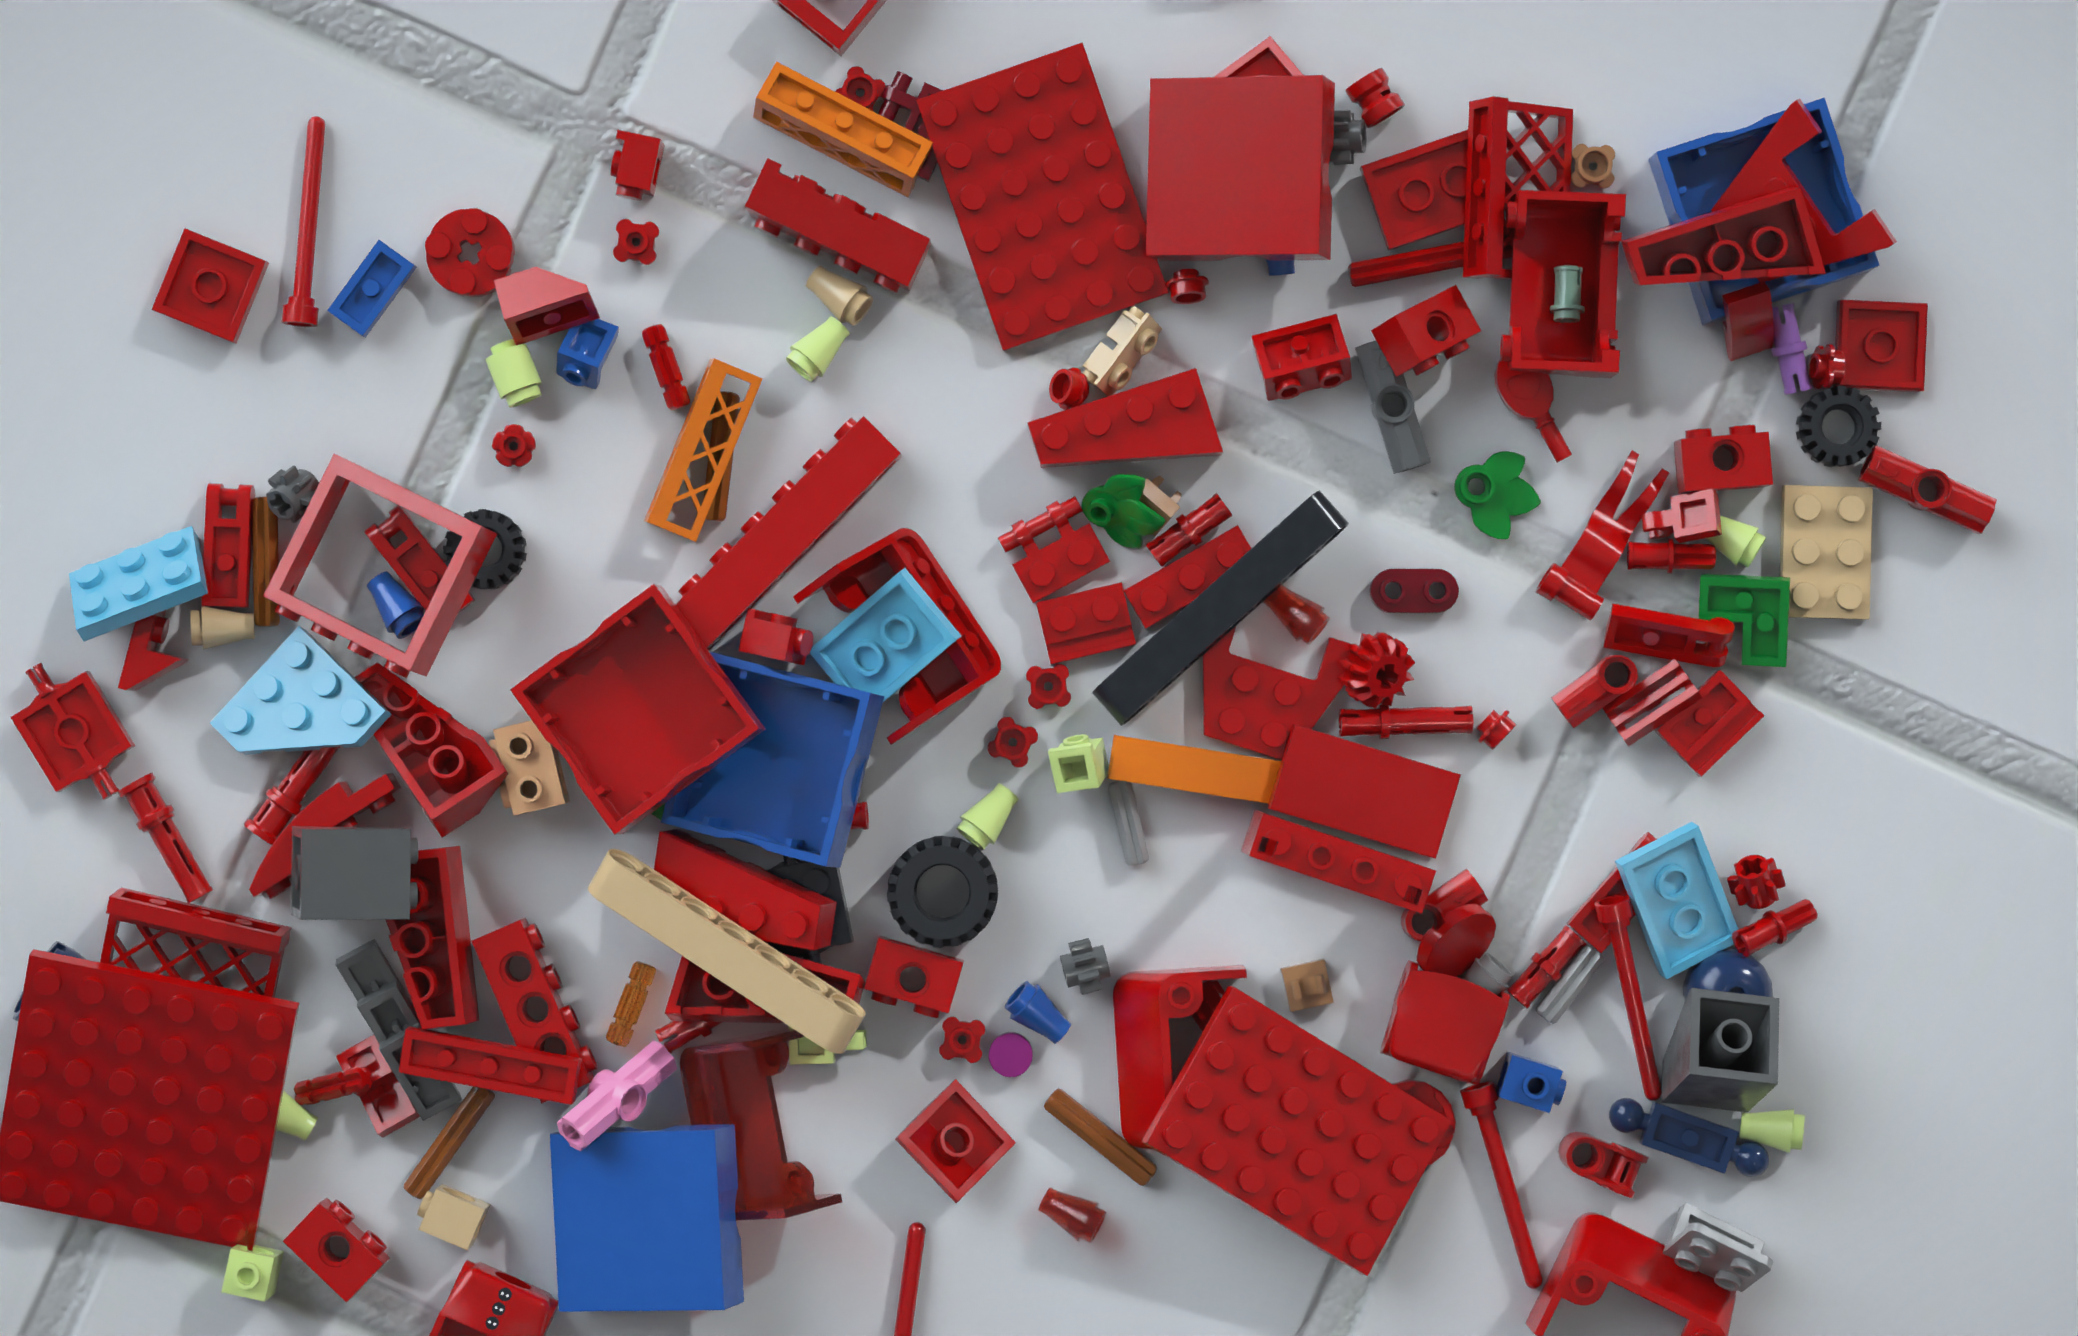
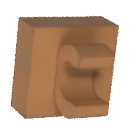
M1161 476L1155 477L1152 481L1148 478L1145 480V489L1139 499L1140 502L1166 520L1164 525L1152 534L1154 537L1180 508L1177 504L1181 499L1179 491H1176L1170 498L1158 488L1164 480Z
M1324 959L1281 968L1290 1012L1334 1003Z

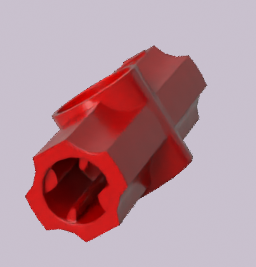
M1874 445L1871 450L1873 451L1866 457L1860 470L1859 481L1907 502L1914 509L1928 511L1976 534H1982L1995 511L1997 499L1948 478L1941 470L1928 469L1880 446ZM1923 478L1930 479L1936 486V496L1931 502L1924 500L1919 494L1918 486Z

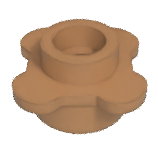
M1579 144L1572 150V157L1575 160V171L1571 174V181L1576 187L1582 188L1586 184H1597L1600 188L1605 189L1613 184L1615 177L1611 171L1615 151L1611 146L1603 145L1601 147L1588 148L1585 144ZM1591 162L1597 164L1596 170H1591L1589 168V164Z

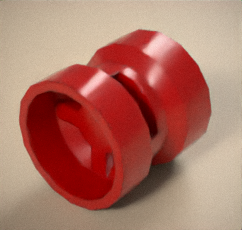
M1383 68L1367 74L1345 90L1351 102L1357 103L1362 108L1361 118L1364 120L1367 128L1379 124L1405 106L1400 95L1390 91L1388 86L1389 77Z

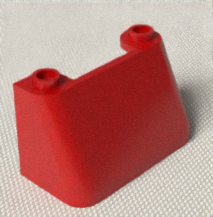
M1518 190L1515 202L1507 201L1505 226L1506 228H1513L1509 335L1502 334L1500 361H1508L1509 370L1591 378H1612L1619 373L1620 350H1616L1615 345H1611V343L1618 339V330H1615L1619 243L1622 241V232L1615 231H1620L1621 217H1625L1626 194ZM1572 265L1583 268V273L1581 274V305L1585 307V313L1581 314L1580 322H1555L1554 314L1550 313V306L1554 305V268L1557 266Z

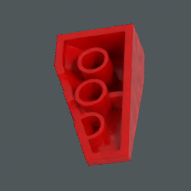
M378 662L355 676L354 678L392 714L373 736L440 836L443 838L478 815L508 775L507 770L484 737L473 729H468L454 719L446 710L437 707L424 698L415 688Z

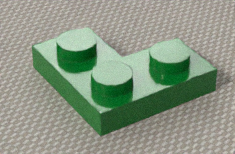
M1701 574L1699 619L1710 621L1715 617H1723L1731 622H1743L1741 665L1786 667L1790 577Z

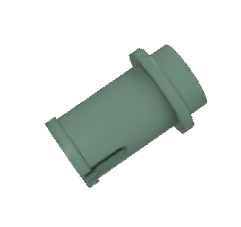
M1572 265L1557 266L1554 268V305L1550 306V313L1554 314L1555 322H1580L1581 314L1585 313V307L1581 305V274L1583 273V268Z

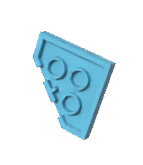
M298 626L215 716L210 724L238 752L250 755L262 754L265 751L283 750L285 752L320 750L323 747H362L392 714L306 629Z

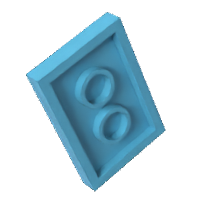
M192 526L177 532H170L159 539L136 548L126 549L118 555L94 564L85 565L79 570L69 573L76 630L83 641L90 640L208 594L199 537Z
M904 568L812 647L810 654L835 684L884 696V703L957 641L961 634L907 569Z
M1690 822L1615 861L1659 975L1668 979L1711 955L1734 945L1732 933L1739 929L1698 825Z

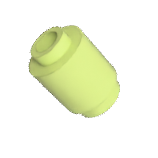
M510 339L490 348L492 355L486 358L485 361L500 398L506 399L509 408L528 403L542 395L539 389V385L542 382L527 344L516 345L514 339Z

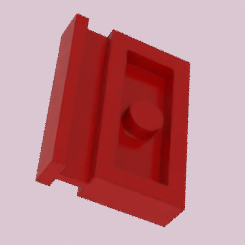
M1122 582L1036 602L1050 664L1136 645Z
M1717 670L1698 688L1702 696L1700 700L1654 730L1694 770L1698 777H1702L1765 716L1721 670Z

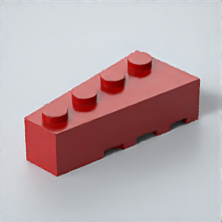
M767 158L745 204V208L751 218L756 220L755 228L778 238L780 232L796 238L795 247L814 256H818L820 250L836 257L834 265L852 274L857 275L860 269L876 276L873 283L888 291L897 293L900 287L910 291L931 247L930 238L880 213L874 212L873 215L865 212L866 208L844 195L834 194L832 197L825 194V188L803 175H794L791 178L780 172L781 164Z
M1196 368L1027 422L1041 468L1201 456L1209 457L1221 456L1223 453Z
M680 829L659 832L654 865L655 871L762 941L809 950L830 946L836 901L788 879L779 878L764 871V868L756 864L740 860L727 854L725 850L706 844L691 837L690 834Z
M460 846L418 850L417 864H410V882H416L418 888L417 908L410 909V919H385L391 934L388 936L394 952L397 951L404 970L403 978L422 1029L465 1025L479 1021Z
M784 954L858 1004L860 1003L865 986V981L860 974ZM683 956L681 957L665 1009V1014L671 1021L784 1023Z

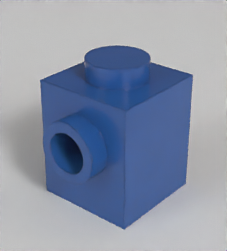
M1507 1052L1496 1085L1497 1096L1550 1113L1552 1105H1559L1563 1098L1566 1080L1561 1079L1563 1071L1558 1067Z

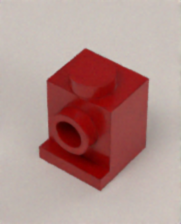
M617 130L616 139L620 145H623L622 151L615 150L610 175L616 177V195L637 201L642 200L643 194L654 196L665 147L664 143L659 138Z
M748 608L738 651L804 665L806 656L810 653L813 646V633L810 630L797 628L798 619Z

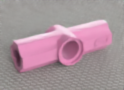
M652 1041L617 1072L607 1069L597 1073L589 1085L588 1096L557 1122L560 1135L567 1140L572 1148L582 1151L618 1119L629 1122L638 1118L646 1106L647 1095L677 1070L675 1058L667 1051L663 1044Z

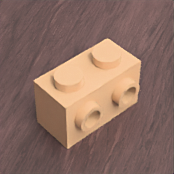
M532 720L493 729L495 739L489 740V746L508 772L505 782H502L499 786L505 809L512 808L513 816L570 803L558 750L546 741Z

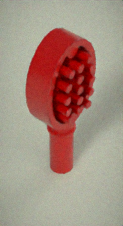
M1499 360L1494 373L1495 385L1505 406L1518 417L1534 421L1536 429L1540 431L1557 463L1571 456L1572 453L1554 422L1555 418L1549 412L1554 399V389L1549 374L1509 370L1508 361Z

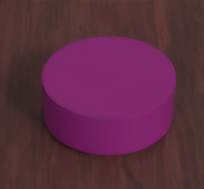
M1006 1032L997 1036L991 1043L989 1062L998 1074L1005 1077H1016L1023 1074L1031 1065L1033 1057L1032 1047L1029 1041L1021 1034Z

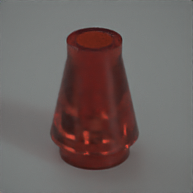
M1284 585L1280 586L1263 602L1273 611L1296 641L1301 639L1307 645L1311 644L1318 637L1330 620V617L1323 612L1325 607L1297 594Z
M1051 1187L1045 1193L1038 1208V1211L1046 1214L1075 1240L1080 1242L1083 1239L1089 1243H1092L1107 1214L1106 1211L1098 1207V1202L1063 1193Z

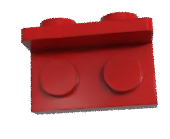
M1337 314L1252 335V344L1264 381V389L1268 401L1292 399L1300 393L1318 388H1334L1352 379L1350 355Z

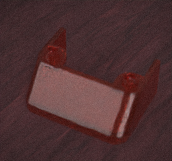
M794 1029L767 1031L692 1046L684 1049L680 1056V1072L690 1124H735L738 1176L735 1202L736 1221L788 1218L842 1202L841 1193L815 1195L812 1173L799 1161H787L771 1076L783 1073L787 1067L789 1048L786 1041L805 1037Z

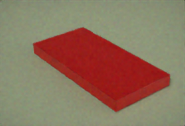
M1292 724L1267 808L1436 859L1461 774Z

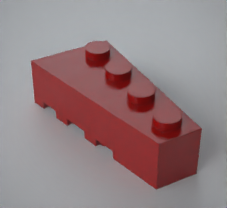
M1792 186L1621 241L1633 282L1637 285L1826 274L1801 187Z

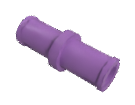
M1794 303L1782 305L1785 324L1781 323L1778 306L1772 307L1775 347L1771 348L1773 357L1777 356L1784 385V395L1797 393L1793 378L1794 374H1797L1801 391L1813 389L1803 351L1807 349L1806 341H1801Z

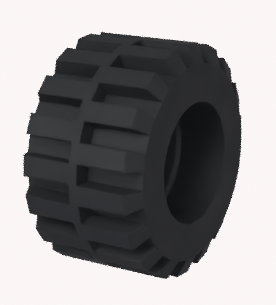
M934 836L915 843L899 857L888 879L887 902H889L890 913L893 919L897 921L900 929L906 935L908 934L913 937L916 942L928 944L935 948L955 947L975 938L990 922L998 900L997 877L987 856L972 843L970 844L954 836ZM939 865L956 868L965 876L969 885V898L965 907L956 915L946 918L935 917L927 913L921 907L917 898V884L920 877L928 869Z

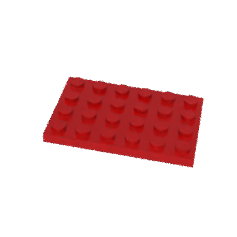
M1083 42L916 100L928 137L933 142L932 149L1002 351L1169 293L1158 260L1146 256V225Z
M1228 986L1142 1142L1361 1275L1368 1276L1452 1120L1236 987Z

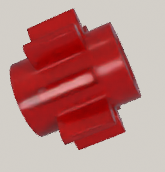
M1749 855L1734 864L1736 875L1727 877V882L1731 894L1736 895L1739 906L1746 904L1753 909H1763L1779 900L1776 889L1785 887L1786 883L1782 870L1776 867L1774 858L1766 860V858L1760 855Z

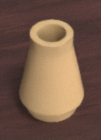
M818 266L812 272L806 283V287L823 302L841 323L847 321L852 326L856 325L866 315L873 302V297L867 293L866 286L830 272L822 266Z
M202 606L201 610H191L192 646L203 645L204 650L245 639H255L254 613H241Z

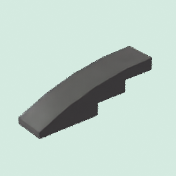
M373 939L336 959L335 965L358 1001L357 1008L378 1040L380 1052L421 1119L424 1121L460 1102L462 1097L455 1083L399 1073L405 1029L409 1026L421 1028L410 998L376 940Z

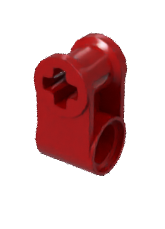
M1578 1131L1565 1136L1560 1142L1558 1150L1561 1162L1571 1171L1629 1198L1634 1196L1635 1191L1632 1189L1640 1166L1641 1164H1646L1649 1158L1620 1144L1609 1143ZM1582 1143H1589L1592 1151L1589 1160L1584 1164H1574L1572 1153L1575 1147Z

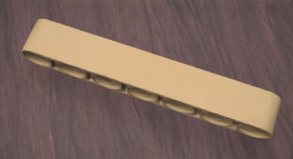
M614 848L609 849L588 886L589 893L598 901L830 1052L844 1053L866 1014L865 1010L857 1002L627 852Z

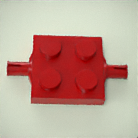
M42 663L33 666V669H28L25 673L30 678L39 695L34 698L28 707L11 716V719L55 791L61 792L79 780L91 778L103 800L118 793L119 788L116 787L106 768L111 765L115 758L135 747V744L91 672L85 671L67 683L54 685Z

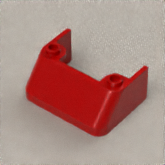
M900 528L841 561L793 596L798 604L824 590L835 607L843 612L852 613L899 571L906 568L961 634L957 641L900 688V706L910 721L886 737L890 745L996 677L1001 670V660L998 652L924 540L909 528Z
M1243 965L1132 971L1123 974L1116 981L1113 988L1120 1120L1122 1134L1125 1140L1132 1146L1152 1149L1144 1144L1142 1140L1173 1086L1169 1018L1188 1017L1200 1008L1203 1001L1202 981L1247 978V971Z
M1588 1212L1578 1217L1574 1222L1525 1324L1535 1335L1543 1336L1561 1298L1580 1306L1591 1305L1601 1298L1610 1281L1688 1319L1681 1336H1728L1736 1301V1291L1721 1288L1714 1282V1278L1699 1271L1692 1272L1675 1264L1673 1258L1663 1254L1664 1244L1603 1214Z

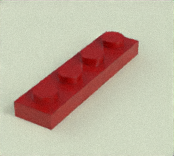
M409 1026L405 1029L399 1073L572 1105L576 1099L582 1058Z

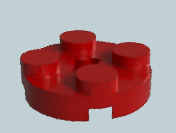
M478 208L459 209L445 215L435 224L425 241L426 262L430 273L442 287L452 293L470 297L486 296L496 291L494 280L509 276L511 273L515 245L509 230L498 218ZM466 242L471 245H476L477 243L481 245L482 249L477 253L480 260L475 264H472L469 260L461 262L459 259V255L463 252L461 246Z

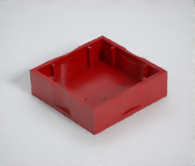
M1324 75L1150 78L1146 256L1158 261H1221L1241 256L1258 257L1267 260H1331L1332 195L1328 171L1334 142L1335 83Z
M657 584L648 587L602 621L600 626L584 641L568 650L560 652L510 689L546 741L552 744L566 759L574 773L577 784L614 835L627 832L766 730L662 586Z

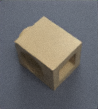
M441 1184L435 1189L434 1193L426 1192L417 1212V1216L423 1218L418 1230L468 1250L474 1245L491 1204Z

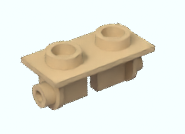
M1132 306L1129 311L1123 310L1106 334L1108 338L1117 343L1116 347L1112 350L1100 342L1082 365L1085 369L1083 374L1086 375L1088 383L1093 386L1096 385L1106 396L1114 395L1117 390H1121L1130 380L1132 369L1141 357L1148 354L1155 347L1158 341V334L1162 328L1147 312L1143 313L1135 306Z

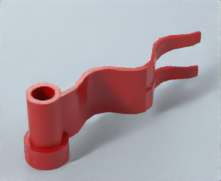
M1633 450L1627 457L1616 479L1596 506L1581 537L1562 566L1552 563L1535 591L1549 601H1552L1553 598L1590 621L1604 601V598L1599 596L1597 592L1623 553L1632 532L1642 519L1641 514L1648 511L1669 475V472L1662 468L1641 495L1617 520H1614L1613 516L1629 486L1640 455Z

